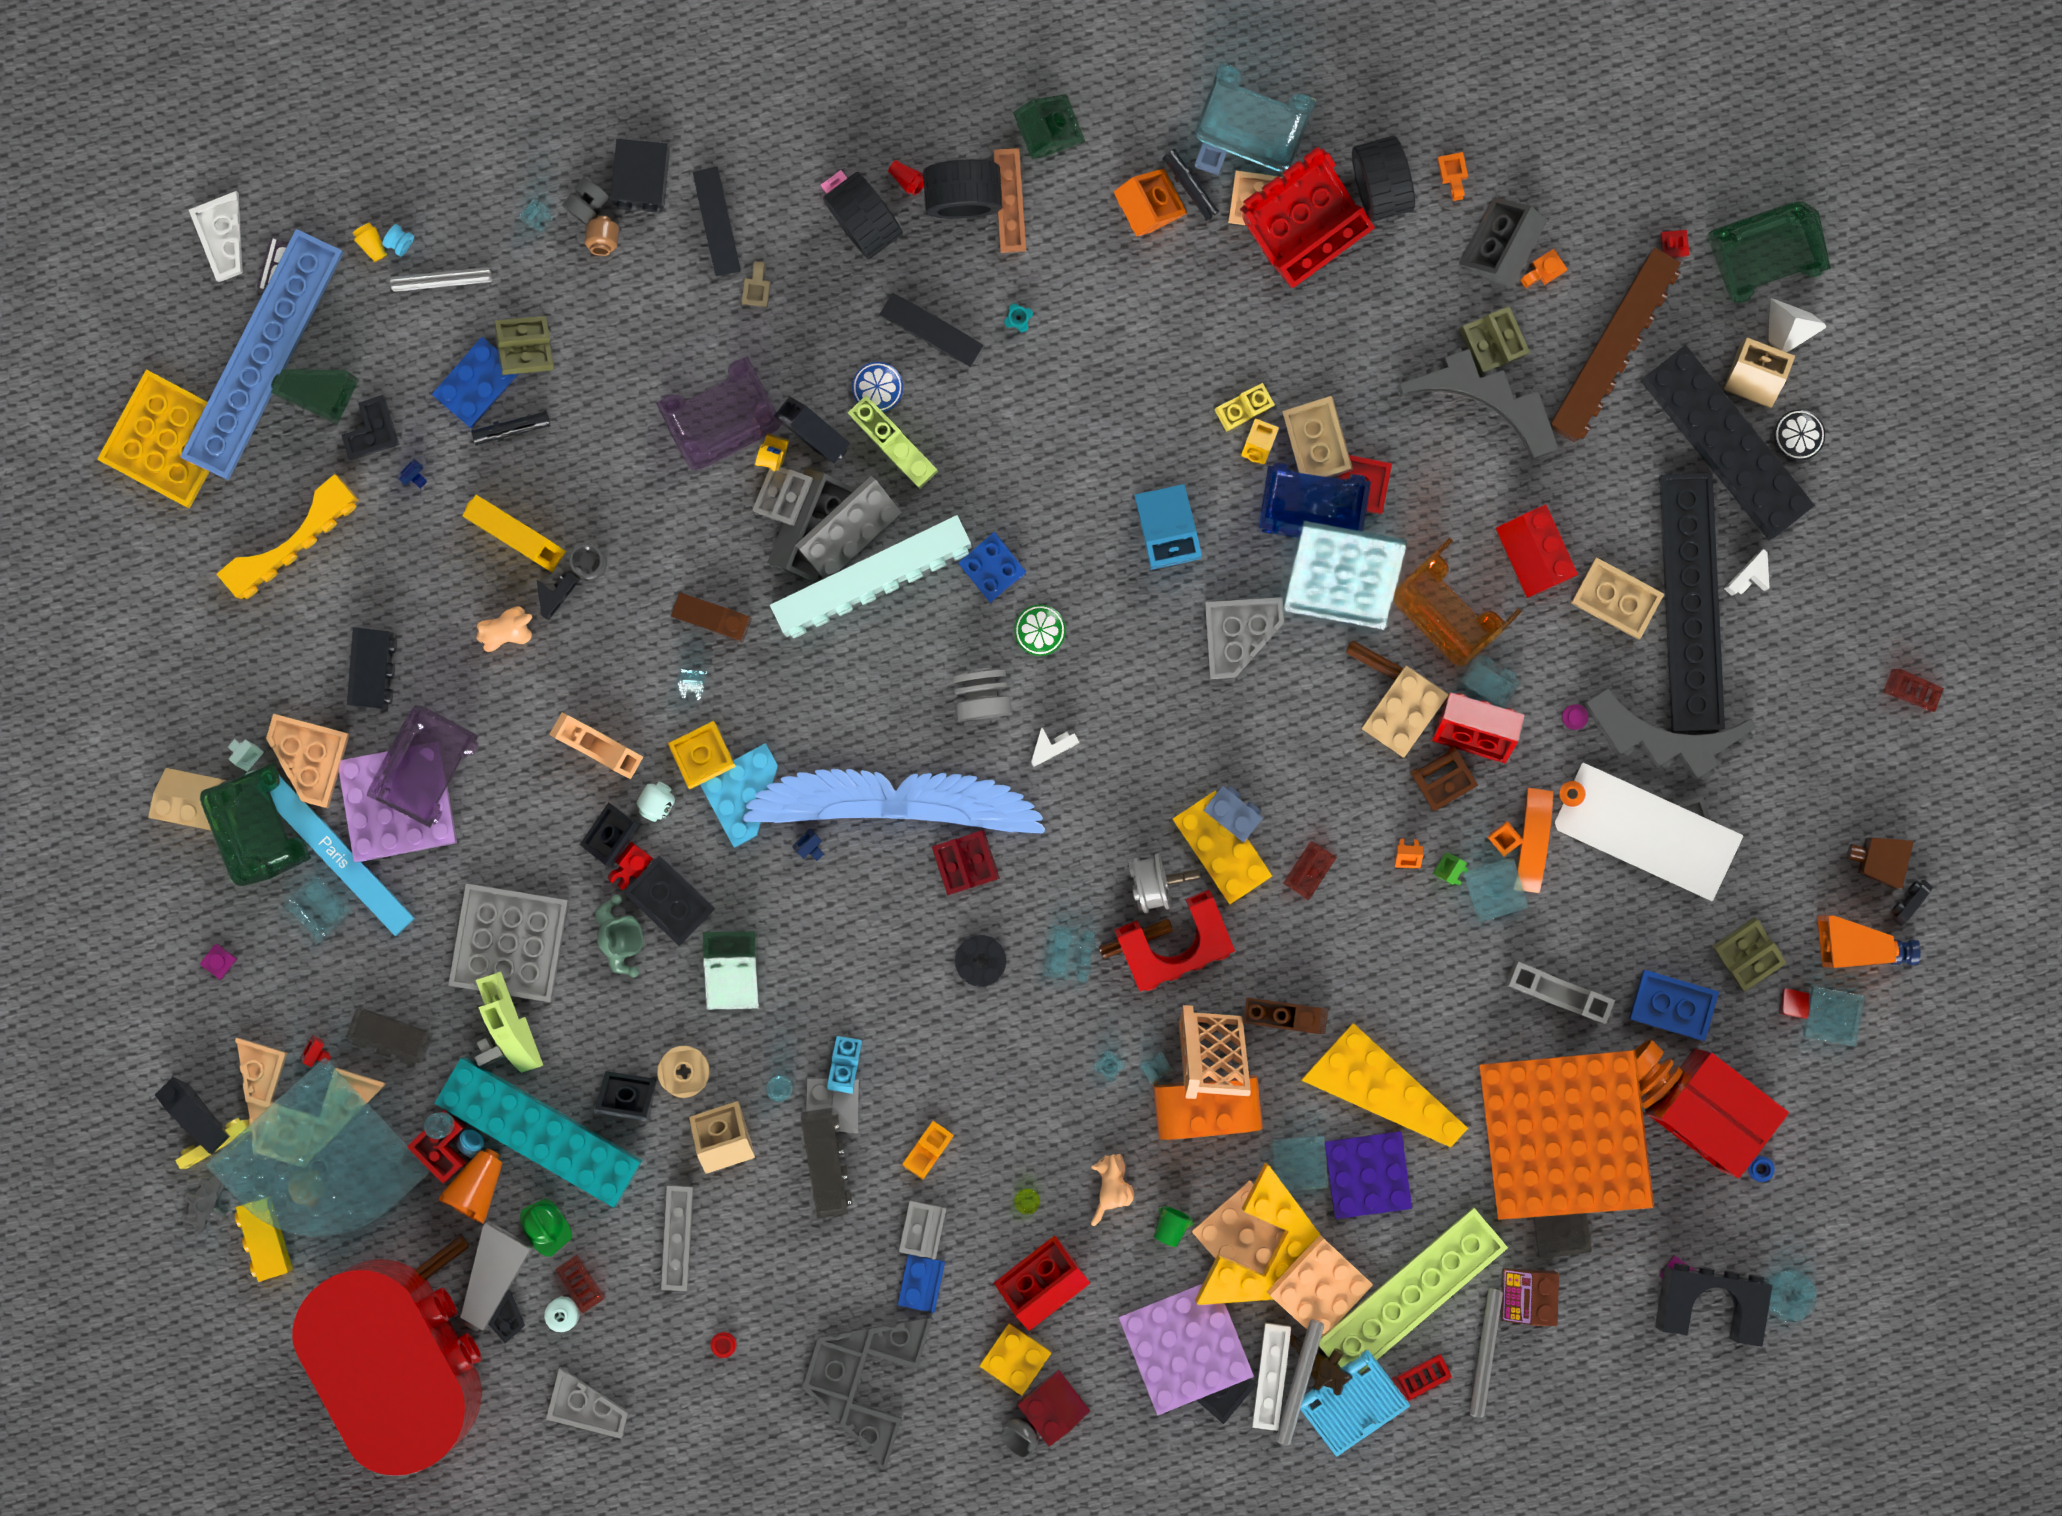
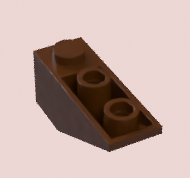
M1246 997L1243 1023L1325 1034L1329 1009Z

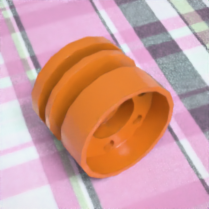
M1652 1039L1645 1041L1635 1049L1640 1094L1642 1096L1641 1102L1644 1109L1665 1097L1683 1073L1678 1066L1671 1068L1674 1062L1670 1058L1660 1064L1658 1063L1664 1051Z

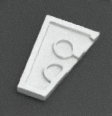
M235 191L189 209L216 281L222 282L242 274L239 193Z

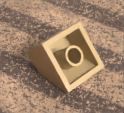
M739 1101L689 1117L696 1154L706 1174L755 1158L752 1141Z

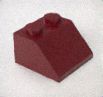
M1057 1370L1018 1400L1019 1408L1049 1447L1070 1432L1090 1412L1089 1408L1060 1370Z

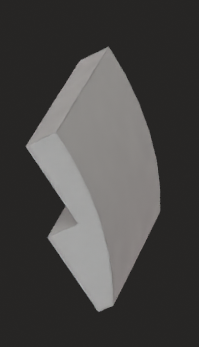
M780 467L778 470L772 471L769 468L752 511L767 518L794 526L813 478L791 469L788 470Z

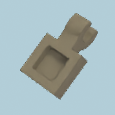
M754 261L752 279H744L742 305L768 308L771 282L763 281L766 268L765 262Z

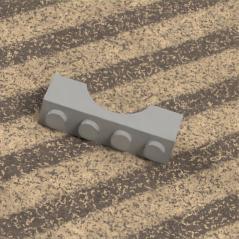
M1517 961L1513 962L1505 983L1508 987L1605 1025L1615 1003V1000L1571 984Z

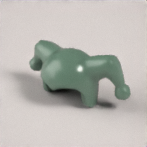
M615 894L611 897V900L595 910V916L600 926L597 934V943L600 950L607 955L613 972L637 977L639 969L627 966L624 959L641 951L643 947L642 929L633 916H612L611 910L613 906H617L622 902L621 896Z

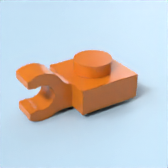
M1463 152L1438 157L1437 163L1442 184L1450 183L1453 201L1462 200L1465 194L1461 180L1468 178Z
M1552 249L1533 261L1531 265L1534 270L1523 276L1520 281L1525 289L1540 279L1546 285L1568 269L1556 251Z

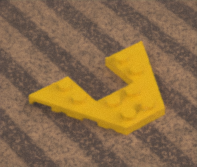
M1264 1163L1241 1209L1285 1231L1263 1274L1217 1255L1195 1298V1302L1199 1305L1274 1300L1267 1291L1320 1235L1267 1163Z

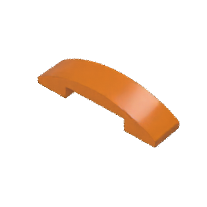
M1527 788L1522 832L1524 842L1520 846L1513 890L1540 892L1550 836L1553 791Z

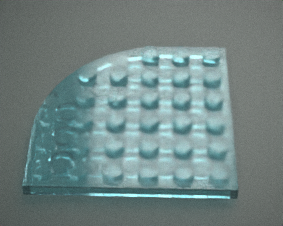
M326 1058L322 1059L206 1164L209 1170L233 1196L257 1218L280 1230L314 1237L344 1234L370 1224L395 1206L431 1172Z

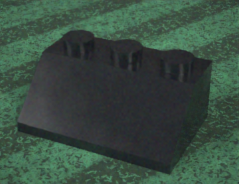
M353 627L347 705L356 708L388 710V704H392L393 689H389L390 679H394L395 664L391 663L392 653H396L397 638H393L394 633Z

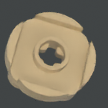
M677 1046L670 1049L660 1061L657 1072L661 1086L672 1095L679 1098L691 1097L698 1094L706 1086L710 1077V1065L700 1050L691 1046ZM681 1064H685L686 1068L691 1069L687 1079H683L682 1075L677 1074V1070L681 1069Z

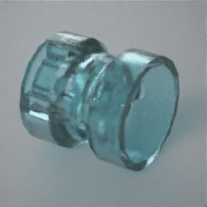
M1161 1051L1154 1055V1059L1150 1061L1145 1060L1139 1064L1152 1086L1159 1083L1162 1077H1169L1174 1074Z
M777 1075L771 1078L766 1087L767 1094L772 1100L777 1102L788 1099L794 1090L792 1080L785 1075Z
M436 1112L428 1116L424 1123V1131L433 1139H442L450 1135L454 1129V1120L446 1112Z

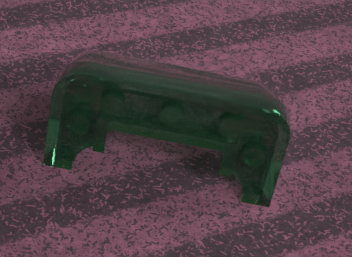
M1803 201L1791 202L1716 228L1708 233L1709 243L1728 296L1733 302H1746L1755 293V287L1798 272L1808 275V277H1817L1822 275L1823 271L1831 269L1819 211Z
M274 763L211 786L200 794L202 808L231 880L238 886H246L271 879L311 859L307 846L301 839L297 837L287 838L271 797L270 791L278 788L280 783L279 774Z

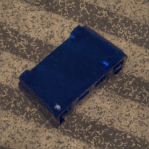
M1274 462L1273 466L1267 467L1256 531L1347 546H1359L1362 543L1371 481H1365V476L1350 474L1349 479L1343 480L1293 472L1288 469L1289 465Z

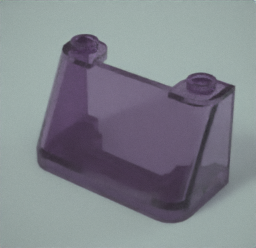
M748 356L731 364L728 369L730 379L687 401H684L680 395L670 394L656 402L680 453L691 470L704 469L765 438L767 433L773 434L780 428L781 422L774 417L776 410Z
M415 705L407 715L368 789L367 797L431 828L432 824L435 825L439 821L442 811L439 810L440 804L438 803L461 759L466 758L468 755L472 756L475 753L479 744L477 742L479 736L426 707Z

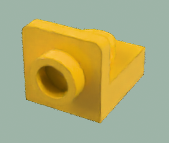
M1255 418L1241 455L1252 462L1265 464L1279 427Z

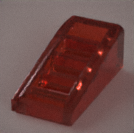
M1892 669L1883 693L1935 712L1944 688L1905 670ZM1909 681L1913 682L1909 693H1905ZM1919 685L1923 686L1919 694V697L1916 698L1915 696L1918 691ZM1928 689H1931L1932 693L1927 703L1924 700Z
M578 1255L555 1269L582 1314L606 1298ZM577 1265L578 1270L566 1276L564 1272ZM582 1274L584 1278L572 1285L570 1281ZM587 1283L589 1287L578 1294L576 1289ZM593 1292L594 1297L584 1303L582 1298Z

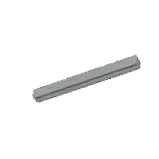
M1494 1288L1488 1290L1470 1407V1415L1478 1418L1484 1417L1503 1296L1501 1290Z
M1312 1319L1309 1322L1276 1440L1283 1445L1291 1444L1324 1329L1323 1322Z

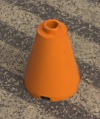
M488 1148L485 1152L480 1150L440 1194L438 1200L447 1206L451 1205L452 1208L461 1214L484 1224L503 1164L499 1160L501 1155Z

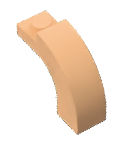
M563 712L549 734L629 779L632 778L643 759V756Z

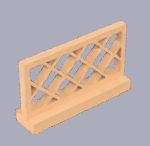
M1183 1005L1179 1020L1185 1098L1196 1099L1197 1092L1250 1096L1251 1088L1243 1017L1194 1013L1193 1006ZM1198 1022L1208 1023L1211 1027L1205 1030L1198 1025ZM1224 1025H1236L1237 1029L1231 1032ZM1217 1030L1225 1037L1219 1040L1212 1033ZM1206 1039L1213 1045L1210 1048H1206L1200 1042ZM1230 1040L1239 1046L1234 1051L1225 1045ZM1220 1049L1227 1056L1221 1059L1213 1052ZM1207 1057L1215 1064L1209 1067L1202 1060ZM1233 1059L1241 1066L1235 1069L1227 1062ZM1220 1067L1229 1073L1224 1078L1215 1072ZM1210 1076L1217 1083L1205 1084L1203 1079ZM1236 1078L1243 1086H1234L1229 1081Z

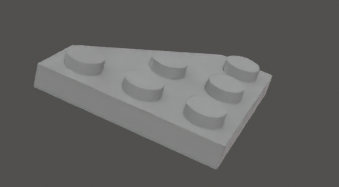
M1282 597L1205 602L1210 680L1236 678L1284 624Z

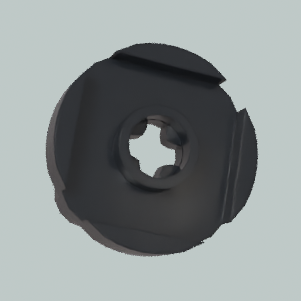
M976 935L965 940L957 949L955 967L959 976L968 984L977 987L988 986L996 982L1004 973L1006 954L1002 946L994 938L986 935ZM979 953L984 954V958L988 959V964H983L982 969L977 968V963L973 962V958H977Z

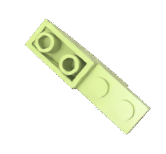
M867 395L848 412L861 429L919 489L938 472L931 462L902 434L899 428Z
M501 971L477 979L476 983L485 1004L478 1008L490 1034L503 1054L521 1073L543 1066L525 1017L518 1018Z

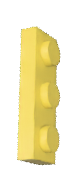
M237 1118L225 1125L226 1132L230 1137L217 1150L251 1131L249 1120L240 1121ZM192 1145L181 1151L182 1156L175 1161L180 1169H188L211 1154L201 1145L198 1147Z

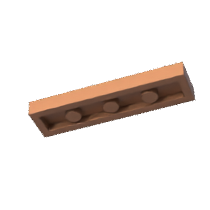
M1019 148L994 150V162L999 164L1001 174L1003 208L998 212L1001 253L1025 252L1026 239Z

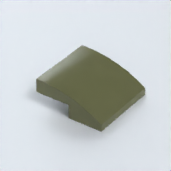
M1510 306L1459 328L1467 349H1470L1479 375L1530 353Z
M546 316L495 320L497 349L502 375L553 370L554 364L549 344L550 335Z
M1755 917L1712 946L1743 992L1786 964L1777 946L1769 939L1760 922Z

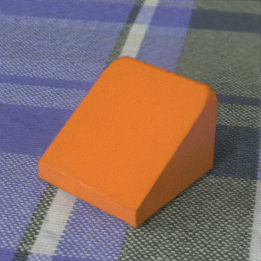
M1508 821L1492 831L1487 837L1503 857L1524 842Z

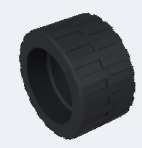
M1393 135L1354 146L1352 149L1353 170L1359 195L1369 219L1375 222L1413 211L1415 208L1413 181L1407 158L1398 138Z
M975 159L951 160L929 165L923 170L925 211L932 217L946 219L982 217L997 213L1003 208L1000 166L996 162Z
M855 172L823 196V200L834 218L867 259L874 257L903 234L900 225L891 211L859 172Z

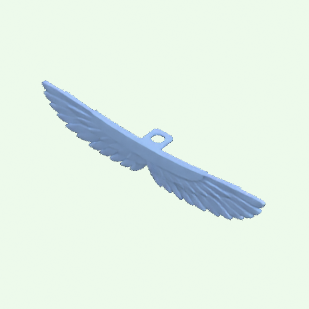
M823 769L815 770L817 775L799 772L797 773L798 777H782L781 781L783 783L768 784L767 788L770 790L756 793L755 796L760 799L750 801L746 808L752 809V811L747 812L743 816V820L746 822L774 823L839 818L916 819L1007 832H1045L1042 824L1036 822L1043 819L1041 814L1035 810H1029L1033 809L1034 805L1028 801L1021 800L1024 797L1022 794L1008 792L1011 789L1009 786L994 785V780L976 781L977 777L970 775L961 778V774H952L946 777V773L937 774L932 778L931 773L922 774L919 777L917 773L910 775L895 791L889 780L878 772H875L873 775L868 771L862 770V776L851 769H847L846 773L839 769H831V772Z

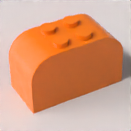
M1249 1075L1250 1096L1197 1092L1196 1099L1185 1098L1184 1082L1153 1085L1158 1138L1161 1140H1172L1262 1130L1258 1077L1256 1075ZM1236 1078L1229 1081L1234 1086H1243ZM1214 1079L1203 1080L1205 1084L1217 1083Z

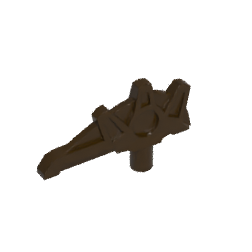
M1290 1334L1289 1343L1296 1349L1300 1357L1304 1342ZM1334 1348L1328 1358L1319 1353L1316 1354L1311 1375L1315 1379L1313 1386L1315 1389L1321 1390L1325 1386L1333 1388L1335 1395H1342L1344 1385L1353 1376L1347 1371H1343L1338 1364L1344 1354L1341 1350Z

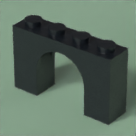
M1674 1263V1267L1665 1266L1655 1328L1666 1333L1688 1336L1692 1308L1697 1297L1708 1289L1724 1288L1730 1294L1734 1305L1729 1338L1740 1344L1763 1347L1773 1285L1764 1281L1765 1277L1749 1274L1748 1278L1739 1277L1740 1273L1724 1270L1723 1275L1717 1274L1715 1269L1699 1267V1271L1690 1270L1689 1265Z

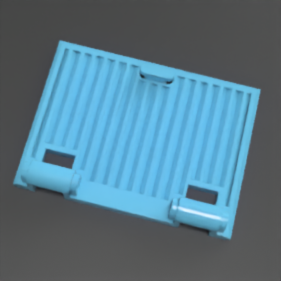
M1368 1349L1361 1353L1359 1358L1341 1367L1343 1371H1347L1353 1376L1344 1385L1342 1395H1335L1333 1388L1324 1386L1321 1390H1317L1312 1387L1311 1391L1304 1395L1300 1410L1336 1457L1411 1406ZM1368 1365L1370 1370L1361 1375L1359 1370ZM1319 1399L1321 1404L1312 1409L1309 1404Z

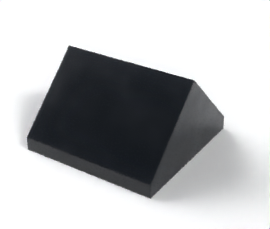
M608 802L580 843V846L604 865L613 867L616 863L615 861L626 849L642 824Z
M605 1071L595 1113L643 1121L649 1120L656 1079Z

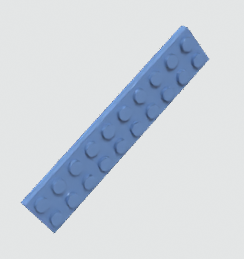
M298 229L295 230L180 456L182 459L229 481L344 254L342 250Z

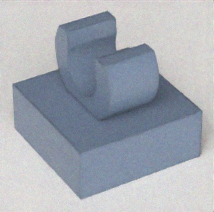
M1203 141L1195 167L1219 176L1228 150Z

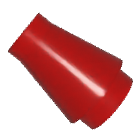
M895 160L890 165L888 173L894 177L907 194L911 193L915 196L924 188L923 173L900 163L898 160Z

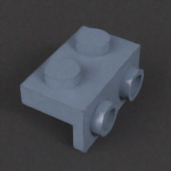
M1222 786L1203 811L1244 843L1263 819L1259 815L1261 810L1251 802L1247 805L1239 799L1241 794L1231 786L1227 789Z

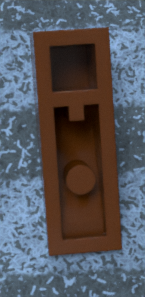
M680 592L671 614L673 618L742 643L752 620L750 616Z

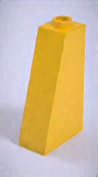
M475 495L465 507V512L462 515L464 518L552 573L566 553L564 549L478 495Z

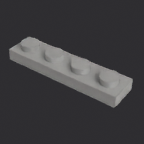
M667 1185L661 1290L688 1291L694 1186Z

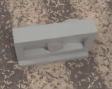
M910 1200L899 1252L936 1260L946 1208Z

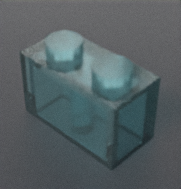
M1481 655V657L1474 656L1458 684L1490 702L1492 705L1505 709L1521 683L1516 680L1517 675L1506 668H1503L1502 671L1493 666L1495 662L1485 655Z

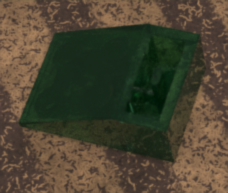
M757 931L703 932L707 1010L759 1008Z

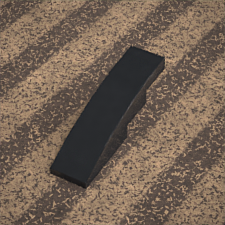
M718 166L693 171L715 275L721 276L739 272L741 268Z
M894 293L891 294L879 314L884 319L903 328L909 334L923 340L931 347L969 367L972 366L984 346L957 328Z

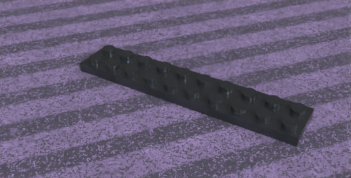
M1713 473L1660 475L1672 732L1724 730L1725 716Z

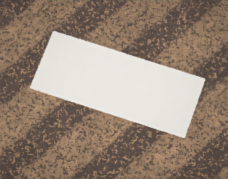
M1582 763L1574 781L1579 782L1584 787L1586 792L1585 799L1580 805L1570 807L1563 803L1555 820L1557 830L1713 901L1743 835L1588 764ZM1570 789L1568 797L1575 799L1578 792L1575 789Z

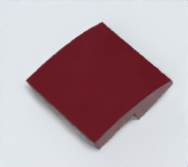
M984 830L932 846L947 896L1000 879Z

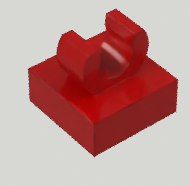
M1687 230L1660 233L1662 252L1672 258L1688 257L1690 255Z
M312 1035L300 1056L302 1063L311 1068L316 1060L327 1065L331 1058L330 1053L322 1049L324 1043L320 1038Z

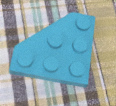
M766 743L733 760L736 767L700 784L734 848L756 837L760 829L761 822H746L743 820V816L747 812L752 811V809H747L746 805L754 799H760L755 796L756 793L770 790L767 788V785L773 783L778 769V765Z

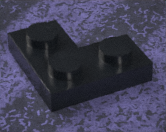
M383 395L359 402L358 405L365 427L341 435L349 460L400 445Z

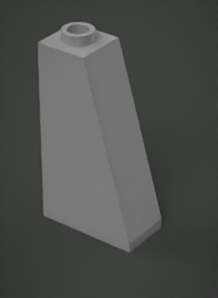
M490 1221L486 1222L482 1228L460 1317L465 1320L464 1324L475 1331L479 1329L483 1331L488 1327V1323L533 1249L532 1245Z

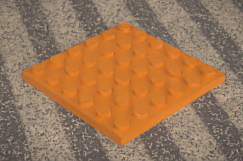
M1635 1050L1479 1065L1498 1220L1654 1207Z

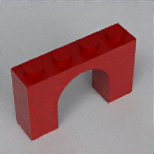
M1209 890L1185 899L1195 923L1196 935L1192 945L1179 955L1162 956L1155 953L1149 947L1138 920L1114 929L1140 992L1143 990H1153L1160 983L1167 980H1177L1183 973L1190 970H1200L1207 963L1214 960H1224L1230 956V953L1235 952L1216 902Z

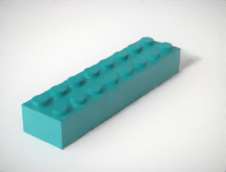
M467 1057L460 1058L434 1103L613 1208L620 1202L643 1162L639 1157L483 1067H479L477 1063Z

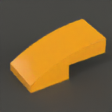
M932 1121L902 1166L923 1180L954 1135L935 1121Z

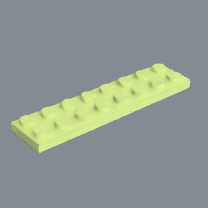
M1474 1207L1471 1208L1341 1319L1321 1338L1320 1348L1328 1357H1330L1334 1348L1341 1350L1344 1354L1338 1362L1340 1368L1348 1362H1353L1359 1358L1361 1353L1367 1349L1378 1360L1508 1247ZM1366 1365L1361 1368L1359 1373L1364 1372L1369 1366Z

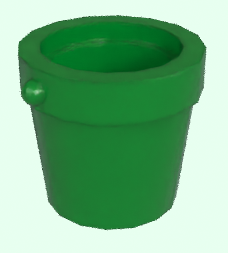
M1162 1206V1208L1158 1209L1160 1216L1154 1232V1238L1166 1245L1177 1247L1186 1230L1194 1225L1193 1219L1172 1207Z

